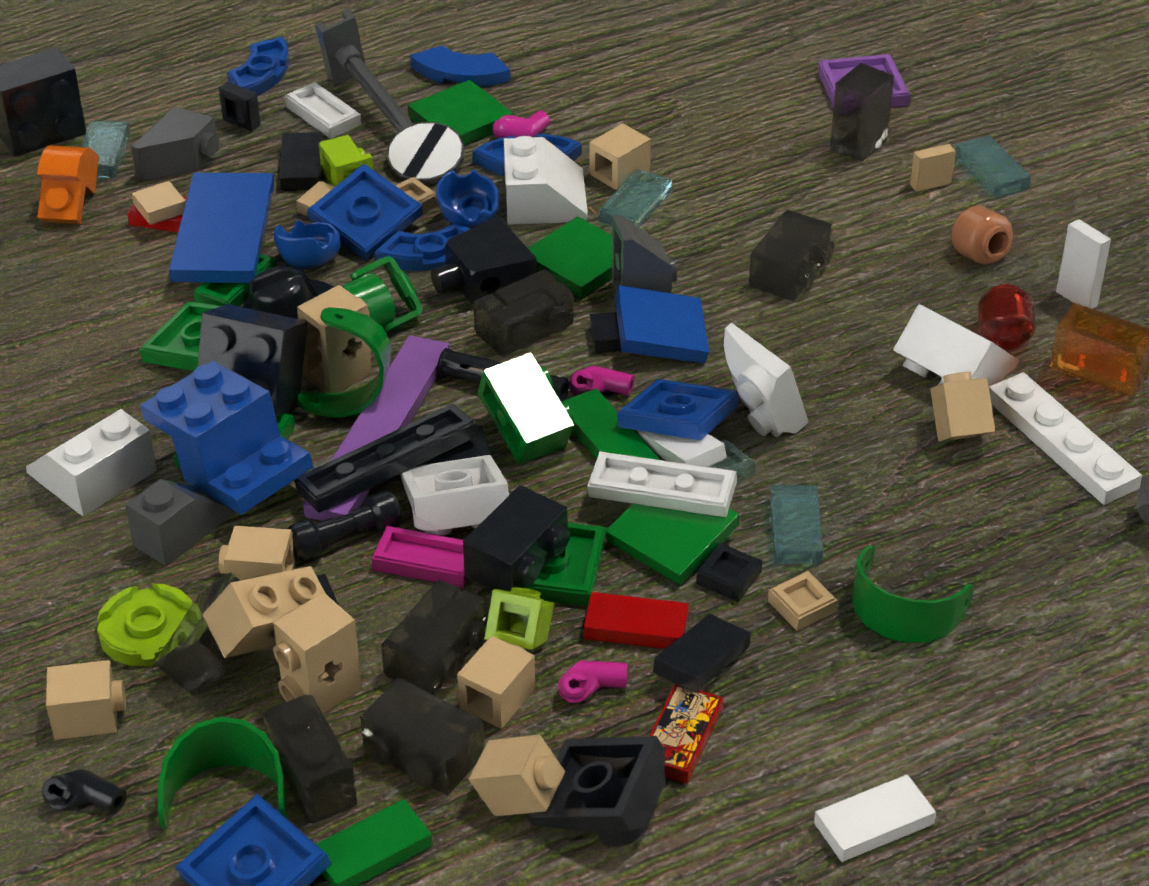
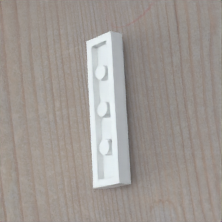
M1024 372L989 386L991 405L1103 505L1140 488L1142 474Z

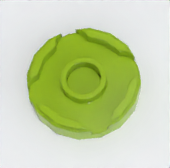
M151 583L152 588L139 590L138 585L125 588L110 597L99 611L97 632L102 650L114 661L128 666H153L172 660L183 653L196 636L198 621L191 598L180 589L166 584Z

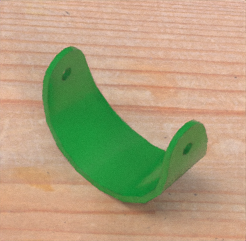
M325 308L321 311V320L330 327L346 331L362 339L374 352L379 366L378 376L363 387L346 393L303 392L298 395L297 404L303 410L320 416L343 418L362 412L375 401L383 386L390 364L391 342L385 329L370 316L349 309Z
M869 544L861 550L856 560L851 599L855 614L866 627L885 638L904 643H928L947 636L959 625L970 605L974 592L973 585L968 583L952 596L937 600H915L894 595L876 586L867 577L875 557V547Z
M218 717L198 722L177 737L163 759L158 782V817L160 828H168L170 807L175 793L188 779L205 770L227 765L250 767L266 774L278 786L279 813L287 819L288 802L279 754L266 733L246 720Z

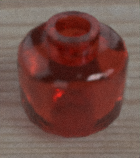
M1001 284L991 288L979 300L977 308L980 336L993 342L1005 351L1017 349L1032 338L1035 333L1033 299L1026 291L1019 289L1015 285Z

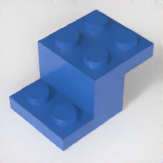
M215 361L199 366L192 374L172 386L161 389L154 397L140 404L144 420L172 437L184 481L240 515L313 468L310 452L281 437L270 392Z

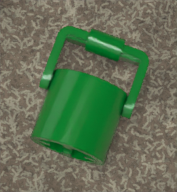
M390 256L383 257L350 274L352 281L341 286L365 302L369 310V316L385 329L386 334L415 320L423 310L422 304L416 296L417 292L406 273L401 271L395 259ZM385 268L391 278V283L401 300L407 305L410 313L395 319L393 298L384 282L378 276L372 274L373 272Z

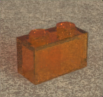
M1073 303L1057 326L1050 368L1133 397L1149 372V328Z

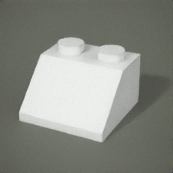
M519 136L504 139L507 225L567 223L577 216L588 222L582 167L544 137Z
M918 304L893 351L906 358L902 366L924 378L931 371L942 377L939 384L944 383V375L971 372L972 379L987 377L988 386H992L1014 370L1020 361L993 342Z
M122 409L26 466L27 474L83 517L157 471L150 430Z

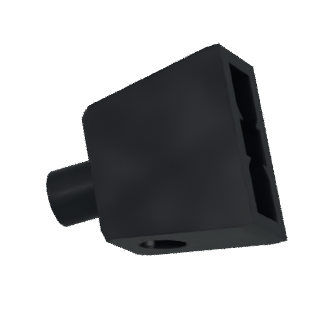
M499 216L449 239L445 244L446 265L431 270V280L438 293L458 288L467 300L474 305L537 291V258Z

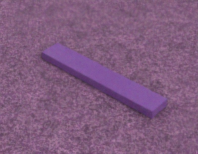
M409 335L388 368L383 386L375 401L360 413L332 460L410 424L439 375L437 365L440 354L445 348L450 349V343ZM370 489L320 513L306 501L303 505L305 517L324 521L329 518L336 519L347 515L349 511L361 506Z

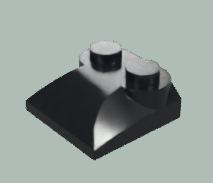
M658 737L566 739L556 758L565 771L547 811L529 814L528 819L531 824L559 829L595 831L600 841L608 846H624L633 843L645 830L666 782L665 750Z

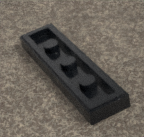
M450 404L299 476L294 480L297 492L320 513L479 436L477 424L456 405Z

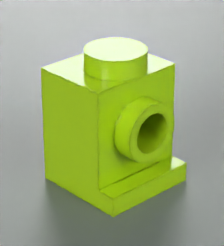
M349 135L319 142L321 172L328 184L336 187L363 164L374 170L372 155L370 153L365 154L363 148H357Z
M513 587L511 592L494 589L484 639L488 640L491 636H494L511 645L515 644L530 650L537 648L548 640L554 603L540 599L541 593L532 589Z

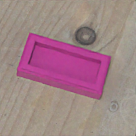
M387 526L372 556V569L374 571L465 588L468 580L464 573V540Z

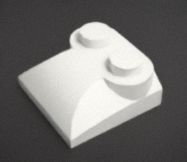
M733 323L729 324L725 328L724 333L725 357L741 401L749 408L750 414L747 417L750 424L763 436H766L769 432L776 438L783 432L796 434L809 421L791 367Z
M491 455L415 466L400 474L412 507L414 526L428 534L443 536L451 533L453 528L470 525L473 528H477L509 496L508 483Z

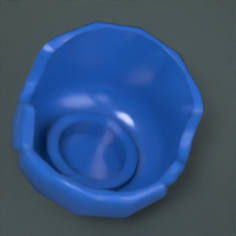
M451 170L437 182L436 199L447 222L450 224L457 223L472 229L496 216L499 211L500 193L493 180L479 175L476 170H471L467 175H458L454 170Z
M297 220L290 232L287 233L283 226L277 225L273 233L280 257L288 265L296 269L311 270L320 267L330 261L340 248L339 232L329 223L315 222L304 224Z

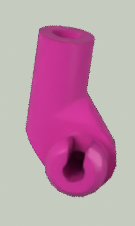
M542 110L536 111L528 118L505 115L495 121L493 133L498 139L507 136H514V138L530 136L534 138L549 126L550 119L547 113Z
M590 366L583 370L575 371L571 375L569 389L574 396L596 388L601 394L613 392L630 396L634 387L635 375L599 366Z
M579 661L559 679V694L567 702L577 703L584 701L601 687L626 688L628 663Z

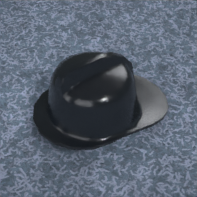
M277 266L262 271L250 282V296L244 301L242 307L298 319L297 306L334 288V286L323 281L308 279L306 273L298 269Z

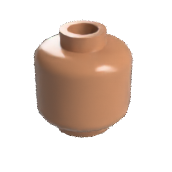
M971 206L956 218L952 227L951 240L953 247L959 254L976 263L989 265L1001 260L1010 250L1013 240V229L1005 216L984 206Z

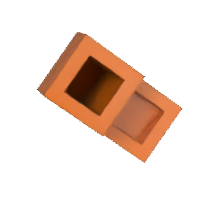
M49 145L44 149L37 170V175L42 178L37 215L41 222L81 224L85 194H95L99 155L92 148Z

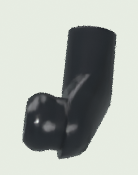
M84 769L71 771L60 776H52L45 781L42 787L44 800L52 808L58 810H67L92 803L111 814H115L121 810L127 797V792L121 787Z

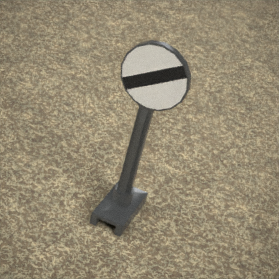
M349 8L342 11L343 20L329 27H326L322 21L316 23V31L329 80L335 86L354 76L398 132L391 140L387 150V162L392 173L401 181L415 177L424 185L436 184L451 170H454L456 173L464 161L465 149L460 135L451 127L437 122L413 124L366 66L356 18Z

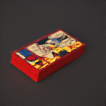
M674 685L649 735L657 736L665 750L666 778L686 784L689 783L723 710V697L700 690L694 693L682 686Z

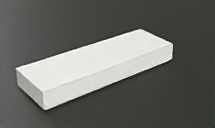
M599 452L587 488L589 497L727 517L737 484L736 471Z

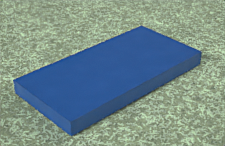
M193 172L169 268L171 282L250 283L256 277L275 185L273 173Z

